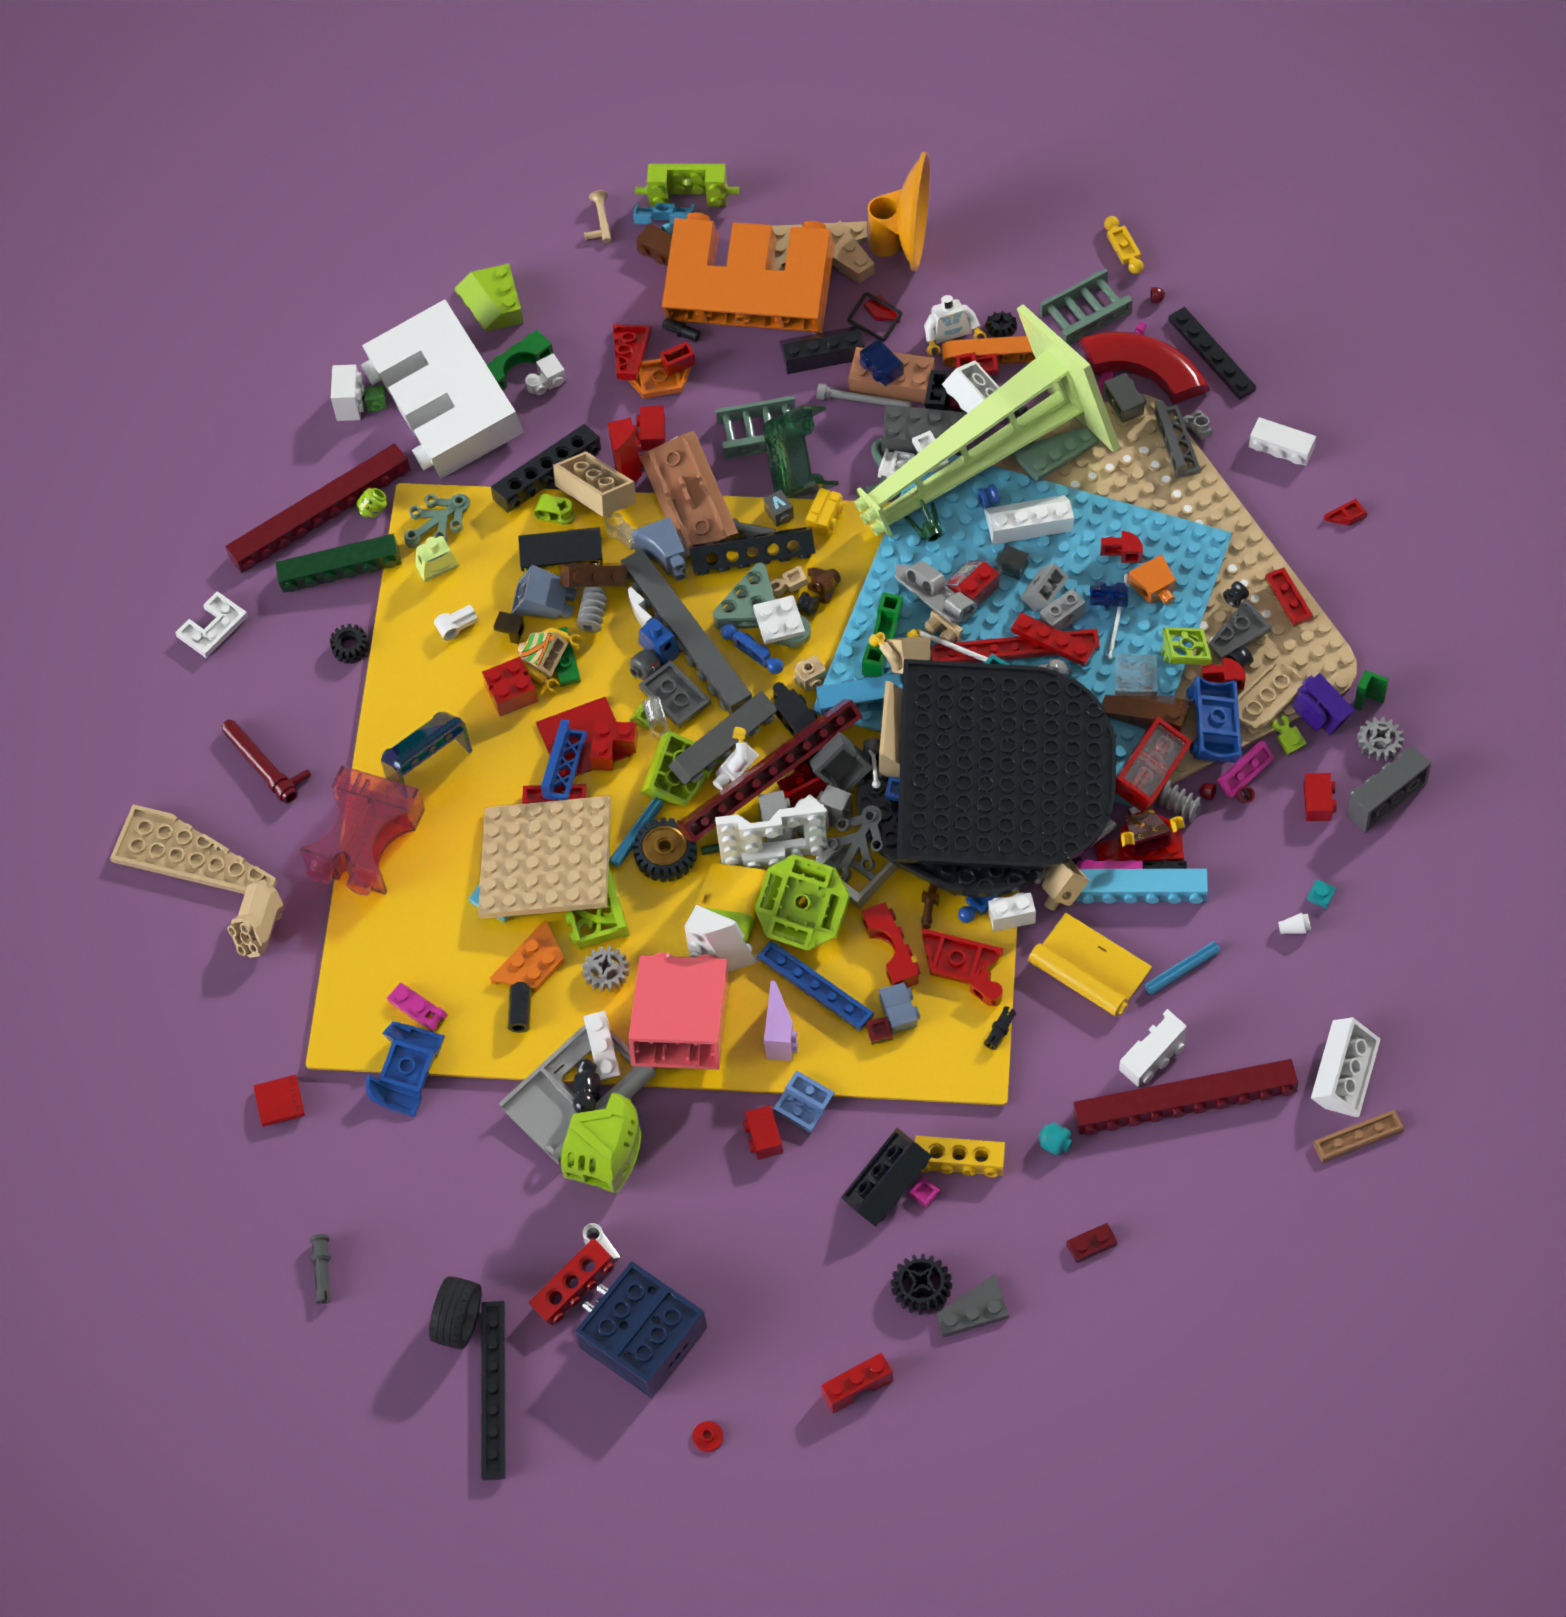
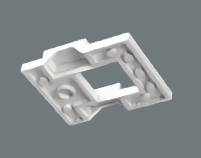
M824 804L779 809L769 821L750 823L739 815L715 817L721 864L736 866L743 863V867L763 869L773 866L792 854L817 856L821 851L827 849ZM799 825H804L805 838L762 843L763 837L775 838L783 835L782 827L795 828Z

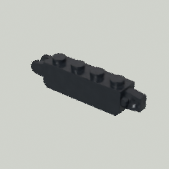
M781 682L774 684L773 696L776 699L775 707L778 709L775 714L793 737L818 719L817 714L813 709L809 710L804 697L801 694L798 695L794 689L789 691Z

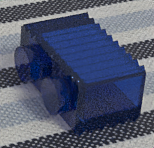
M880 339L860 351L859 362L865 370L869 369L872 372L876 382H881L884 386H887L904 374L903 362Z

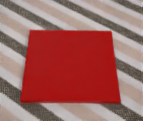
M605 696L536 722L549 755L551 754L561 719L569 720L570 728L573 730L587 731L588 736L576 776L592 771L590 753L594 721L617 722ZM570 736L569 742L574 745L581 738ZM570 752L564 758L568 762L575 758L573 752ZM615 753L614 762L630 757L631 753ZM566 768L559 772V775L564 778L570 775L571 772Z

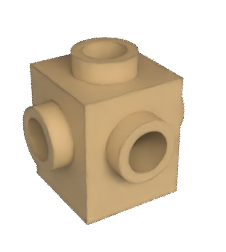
M816 655L807 660H801L794 666L795 675L793 678L799 687H803L805 692L816 689V687L824 683L827 670Z

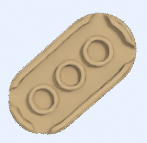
M1283 663L1282 665L1272 664L1265 668L1238 695L1240 726L1250 730H1259L1267 727L1299 694L1297 690L1302 686L1299 671L1293 666Z

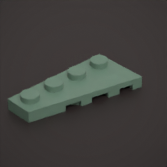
M1087 426L1028 444L1011 455L1038 482L1098 445L1099 439Z

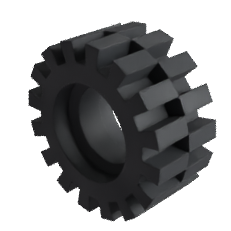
M348 624L346 628L344 625H341V630L336 628L335 633L332 632L330 646L334 657L341 662L343 660L344 663L348 664V660H350L352 664L355 663L354 659H357L359 662L361 660L360 656H366L365 652L369 650V643L366 633L361 627L358 628V625L354 624V627H352L351 624ZM354 639L357 641V644L351 648L342 647V643L346 640Z

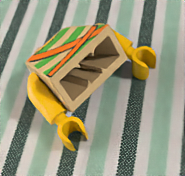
M548 628L540 633L530 634L526 643H520L518 646L519 657L524 662L529 676L540 684H546L547 689L551 693L556 694L551 689V685L557 684L560 686L559 682L556 679H548L547 677L552 676L568 642H570L574 650H579L580 645L574 642H582V638L578 634L569 636L567 632L556 628Z

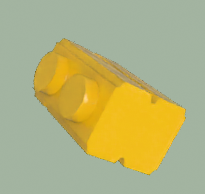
M819 488L805 519V527L811 526L812 533H818L825 537L829 536L830 531L836 529L838 514L842 515L845 508L842 494Z

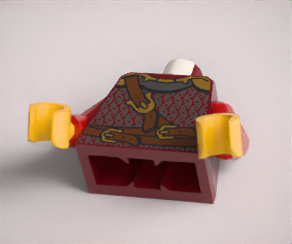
M1131 807L1128 810L1129 816L1125 817V825L1120 829L1118 841L1122 846L1129 845L1132 856H1137L1171 845V831L1177 832L1178 828H1185L1184 821L1181 816L1169 820L1158 815L1153 809L1141 812L1136 807Z

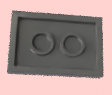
M671 660L639 684V689L679 729L711 705V700Z

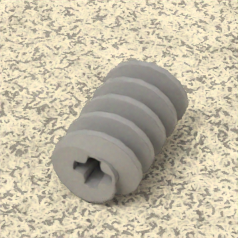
M584 588L577 618L579 629L592 633L602 630L601 624L603 623L604 611L608 602V598L605 596V591L602 588Z
M1169 780L1163 786L1154 803L1159 801L1161 807L1166 806L1169 811L1174 809V814H1181L1183 819L1189 817V822H1193L1201 809V797L1192 800V792L1185 796L1186 789L1184 788L1179 793V785L1176 784L1173 788H1170L1171 781Z

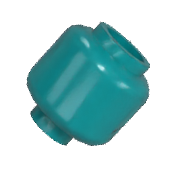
M1055 1122L1049 1125L1045 1124L1038 1136L1041 1148L1055 1156L1062 1154L1063 1151L1067 1153L1073 1143L1070 1140V1130Z

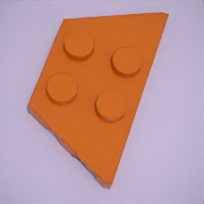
M661 358L643 361L637 380H630L628 382L643 399L681 393L692 366L668 376L661 365Z
M544 920L489 978L492 984L502 983L508 984L510 987L516 982H525L531 987V991L537 992L565 962L548 922Z

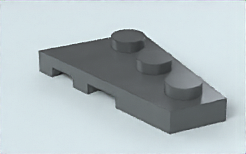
M995 1274L936 1313L943 1337L1009 1318Z

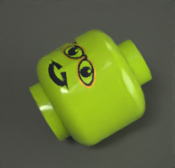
M377 488L367 489L357 500L359 513L365 518H377L387 506L386 495Z

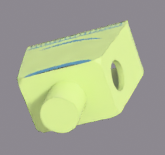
M443 536L437 538L429 537L426 543L416 548V568L424 582L459 566Z

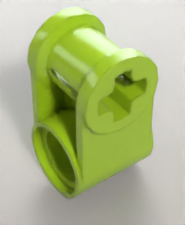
M549 494L540 495L533 513L540 520L563 525L570 524L575 518L572 511V503L569 499Z

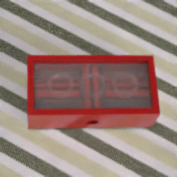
M1158 716L1147 727L1117 773L1115 793L1141 812L1145 811L1154 802L1193 741Z

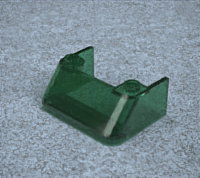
M801 405L765 423L763 431L774 493L782 490L787 498L817 494L819 488L828 490L839 485V481H824L821 474H812L805 436L810 435L814 429L813 416L826 411L825 406Z

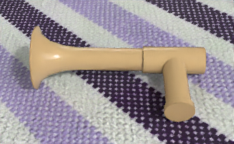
M597 190L589 195V200L595 202L597 206L600 230L584 232L585 241L602 237L604 243L611 241L604 208V200L608 197V193L604 190Z

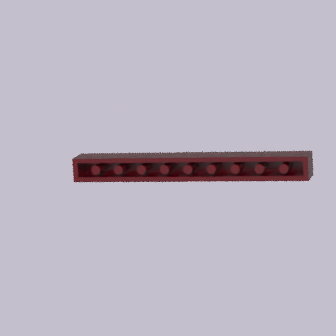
M395 443L226 545L225 548L229 558L241 573L252 569L257 563L268 559L280 549L286 548L290 543L304 537L313 529L319 528L326 521L337 517L344 510L355 506L357 500L367 489L386 487L395 479L404 476L411 470L408 458Z
M843 699L676 823L687 841L695 843L716 827L715 817L734 814L820 750L838 732H844L863 717L852 699Z
M1292 1059L1075 1101L1073 1102V1112L1079 1135H1093L1101 1130L1114 1131L1122 1126L1129 1125L1133 1127L1147 1121L1159 1122L1163 1118H1179L1192 1112L1199 1114L1207 1111V1109H1224L1233 1104L1245 1105L1253 1100L1260 1099L1265 1101L1278 1095L1290 1096L1297 1092L1299 1082Z

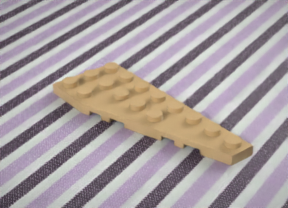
M134 804L110 857L113 863L245 894L247 885L253 881L265 880L268 888L272 886L275 888L277 884L275 877L259 867L251 865L243 857L235 855L230 849L206 834L198 832L190 824H185L172 813Z

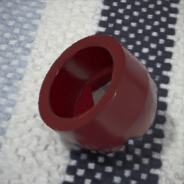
M1151 287V303H1159L1164 300L1165 292L1162 288Z
M1204 783L1199 789L1200 796L1212 801L1216 794V784Z
M1244 786L1238 789L1236 796L1241 803L1246 804L1254 800L1255 792L1251 787ZM1241 791H1243V793H1244L1245 797L1247 798V800L1244 799V797H1243Z

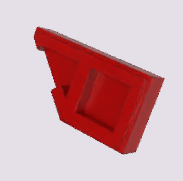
M879 294V295L876 296L877 298H879V299H881V300L887 302V301L881 296V294ZM873 299L864 303V308L876 321H894L897 317L895 311Z
M1354 499L1325 514L1324 520L1350 526L1366 518L1367 512L1358 500Z

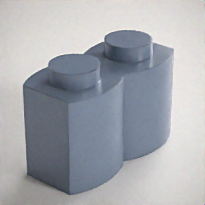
M904 982L879 989V999L883 1011L888 1018L892 1034L917 1027L920 1014L917 1006L913 1007L911 1003L913 995L910 987L906 988Z

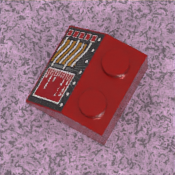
M968 561L946 581V586L955 593H963L976 602L978 607L999 587L1000 573L985 561Z

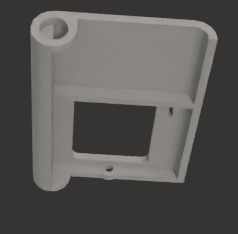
M585 1025L499 1103L505 1113L557 1164L561 1163L565 1137L572 1115L576 1113L573 1108V1098L576 1094L563 1083L562 1078L591 1052ZM610 1029L615 1049L631 1064L629 1047ZM633 1066V1069L596 1103L594 1110L606 1109L613 1092L630 1099L656 1075L654 1071L656 1067Z

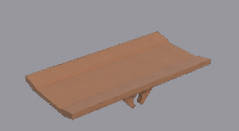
M695 431L685 433L640 456L665 518L670 517L685 550L686 559L691 557L689 545L724 540L739 534Z

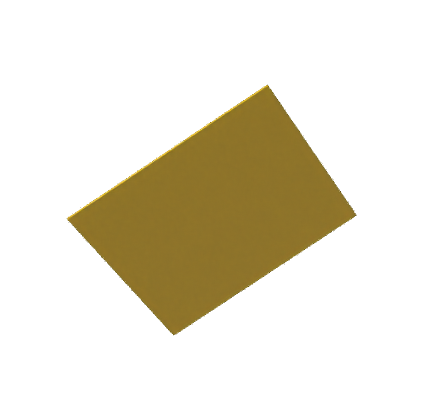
M399 483L396 485L389 534L394 533L402 564L396 565L393 568H384L382 573L306 1058L308 1069L381 1073L392 1042L382 1033L393 1021L429 1031L388 1002L387 997L401 982L436 1007L443 1009L448 1015L444 1021H440L437 1024L438 1028L434 1031V1033L444 1035L445 1038L438 1056H435L429 1076L525 1080L585 1025L583 1016L606 1011L610 1029L629 1047L628 1038L639 956L668 953L674 957H690L685 924L694 908L711 863L721 864L720 852L702 855L701 851L703 846L718 843L716 827L696 841L697 859L694 862L693 868H689V873L686 875L682 873V878L677 879V877H674V881L669 882V878H666L665 882H660V878L655 881L652 880L651 876L649 878L646 877L644 872L639 870L635 862L633 848L619 867L612 865L609 860L630 935L624 938L620 936L584 947V949L580 950L577 943L573 944L570 936L573 928L572 925L568 926L565 918V913H568V911L509 916L503 922L496 917L480 919L478 915L479 907L469 902V897L480 884L485 807L522 804L523 786L542 784L550 755L536 725L537 721L604 696L617 722H631L629 721L637 706L644 701L661 713L651 730L637 725L638 740L636 753H631L630 757L614 762L613 771L592 770L576 776L573 784L587 785V798L610 796L611 798L610 859L653 799L640 792L661 735L671 731L696 742L730 716L728 711L724 712L722 710L719 699L710 694L707 683L699 679L695 667L689 666L685 658L686 655L683 652L680 653V656L673 663L711 700L710 706L679 729L639 689V684L644 680L635 678L631 674L629 662L633 656L644 649L638 643L639 630L642 626L635 618L630 605L628 589L631 587V582L629 580H626V586L600 587L605 591V596L608 598L600 632H587L579 629L577 626L581 598L586 587H573L577 589L574 601L565 600V603L574 607L573 613L569 618L558 616L557 619H551L541 616L518 615L523 616L525 624L519 644L526 643L530 634L540 633L548 628L560 629L567 627L569 636L573 634L581 636L582 642H574L580 645V649H573L581 682L561 687L557 684H552L551 689L556 692V694H553L547 689L546 684H540L531 678L536 688L538 702L501 717L484 684L482 671L515 659L520 655L518 653L519 644L511 643L509 634L495 631L493 628L499 611L511 614L517 584L527 571L526 568H524V571H521L518 536L600 527L602 563H621L622 559L635 552L632 532L640 527L665 519L655 493L635 492L636 503L603 517L561 489H543L534 497L522 503L518 508L507 513L493 500L491 487ZM429 494H434L437 498L451 499L456 494H464L468 496L470 506L462 515V531L459 533L451 531L450 522L454 519V513L448 517L446 528V543L459 566L424 582L416 568V548H409L405 544L404 535L408 530L418 529L431 518L414 520L410 517L409 509L412 506H419L421 510H444L447 507H427L425 497ZM549 494L569 499L575 515L573 522L563 525L556 522L543 521L535 517L533 513L540 495ZM723 496L732 519L737 518L741 523L774 528L776 531L805 527V519L814 499L787 498L793 506L794 518L790 522L776 527L764 510L763 498L765 497ZM843 500V503H845L842 515L838 514L836 529L834 531L831 530L829 536L825 537L818 533H812L815 553L811 554V557L800 559L799 556L791 557L790 561L779 562V559L770 560L771 563L765 565L770 582L776 579H783V573L798 566H801L809 583L812 577L808 576V568L835 569L841 577V581L835 588L830 602L822 604L820 601L813 617L808 616L804 611L799 612L800 615L808 619L811 626V637L805 645L791 648L785 645H777L775 642L765 644L760 628L737 629V631L740 630L744 634L747 633L752 636L759 645L766 646L770 651L771 658L782 660L784 664L783 671L776 675L771 674L767 668L765 669L735 647L733 640H725L721 636V630L716 629L714 626L713 611L757 563H751L750 567L747 568L732 566L728 571L719 572L718 569H713L708 574L698 575V572H693L691 557L686 559L687 569L685 571L687 577L675 581L673 575L668 576L659 564L650 559L751 692L752 698L762 691L775 705L776 699L773 696V686L775 683L781 682L789 691L794 689L798 695L801 694L809 710L814 708L817 700L816 689L805 692L802 686L799 687L793 678L795 675L794 666L801 660H807L816 655L828 673L885 533L882 532L878 536L874 534L870 526L875 522L873 521L866 525L860 517L866 509L860 512L855 506L854 501ZM887 502L884 505H882V509L892 502ZM438 525L421 536L420 545L426 543L429 537H434L435 532L438 531ZM738 534V535L733 536V537H730V538H728V539L738 538V537H744V535H739V534ZM791 540L787 547L791 550L796 549L798 541ZM775 543L767 547V551L770 553L778 550V545ZM750 547L747 550L749 556H755L758 553V548ZM730 550L726 556L729 559H735L738 552ZM710 553L707 555L706 560L712 563L717 560L718 556L715 553ZM560 564L539 567L560 576ZM807 585L792 593L788 589L783 595L776 597L773 590L775 599L793 595L796 604L803 592L809 593L811 597L816 596L820 598L818 594L808 590ZM468 605L472 606L478 617V622L460 630L455 638L447 641L444 640L434 625V620L443 613L452 614ZM646 608V612H647V613L652 617V619H653L654 617H653V614H652V613H653L652 610H651L650 608H649V609ZM555 668L552 676H548L547 678L556 679L559 682L557 670ZM776 714L773 715L775 719L766 727L763 724L759 727L761 730L752 738L748 735L745 738V743L759 754L746 771L792 738V735ZM854 724L841 733L853 743V746L856 745L862 751L865 740L870 738L881 739V732ZM726 759L716 766L687 805L663 802V807L653 820L657 819L658 822H661V818H666V821L673 818L677 823L678 820H682L721 791L714 786L713 781L717 778L716 771ZM790 771V772L787 773L785 776H783L781 779H783V778H785V777H787V776H789V775H791V774H793V773ZM777 782L759 795L779 791ZM857 792L851 794L853 812L851 818L858 816ZM758 796L732 815H740L750 823L762 822ZM861 824L850 827L846 832L829 826V831L826 833L827 839L836 836L843 837L858 832ZM795 827L796 839L805 838L797 832ZM765 837L762 838V843H766ZM868 841L871 857L875 861V868L871 872L877 875L889 861L879 852L872 850L871 843ZM664 848L661 851H668L669 849ZM861 851L854 858L859 863L862 860ZM806 855V856H802V857H805V858H808V859H811V860H816V857H817V856ZM869 860L865 863L866 868L870 867L871 863ZM850 866L852 875L845 883L860 893L871 881ZM898 868L861 909L849 900L838 936L809 951L766 937L757 916L747 941L752 947V955L758 956L766 945L773 941L874 1012L871 1020L886 1017L879 999V989L891 986L886 975V964L893 958L895 951L886 941L869 938L862 922L861 911L886 902L888 909L892 908L895 913L896 920L894 922L896 926L902 928L905 945L909 944L911 948L913 963L917 962L921 971L919 984L910 987L913 995L911 1003L913 1007L917 1006L920 1014L917 1027L892 1034L893 1040L871 1045L866 1026L859 1032L758 960L755 964L728 972L729 991L720 1070L656 1067L654 1070L656 1075L643 1087L783 1094L785 1087L797 1070L835 1092L833 1097L1004 1106L1008 1102L1012 1022L1008 1027L1007 1035L1002 1037L996 1050H991L992 1043L987 1048L984 1042L992 1030L993 1022L998 1020L1004 1006L1010 1007L1009 1012L1013 1009L1017 927L993 932L988 910L983 915L976 911L972 922L963 923L958 918V912L962 907L969 906L966 904L968 896L958 894L955 896L951 892L939 887L937 888L936 894H939L938 906L933 904L932 924L928 930L1004 949L1003 955L987 970L991 973V981L999 983L1003 989L1001 1003L993 1007L985 1004L970 992L969 984L930 975L922 938L921 923L925 905L922 902L923 890L928 892L930 883L901 868ZM842 870L839 872L840 877L843 874ZM1019 890L1002 895L1001 897H1011L1019 893ZM805 896L799 900V905L803 909L808 905V900ZM598 908L584 910L591 914L597 915ZM604 908L601 916H604V912L610 913L611 909ZM574 914L576 922H578L581 918ZM546 920L565 962L537 992L531 991L530 1029L523 1033L512 1032L508 1030L510 987L508 984H492L489 978L533 931ZM593 924V928L589 932L587 931L588 926H583L581 933L583 935L593 934L597 925ZM601 926V931L616 926ZM601 946L603 950H607L608 946H611L613 952L618 948L620 955L625 954L626 961L629 962L628 969L630 974L625 976L627 982H620V989L615 986L612 987V992L605 988L604 992L601 993L600 987L593 990L592 984L587 985L586 978H583L582 971L584 970L582 963H587L585 957H592L591 951L599 952V947ZM771 981L776 982L793 1022V1030L797 1031L798 1052L793 1053V1061L766 1059L764 1035ZM430 1014L428 1019H431L434 1015ZM616 1049L621 1076L600 1081L601 1085H616L633 1069V1066ZM591 1051V1052H590L586 1057H584L583 1059H589V1060L592 1061V1063H594V1059H593V1055H592V1051ZM576 1066L562 1078L563 1083H573L575 1075L578 1074Z

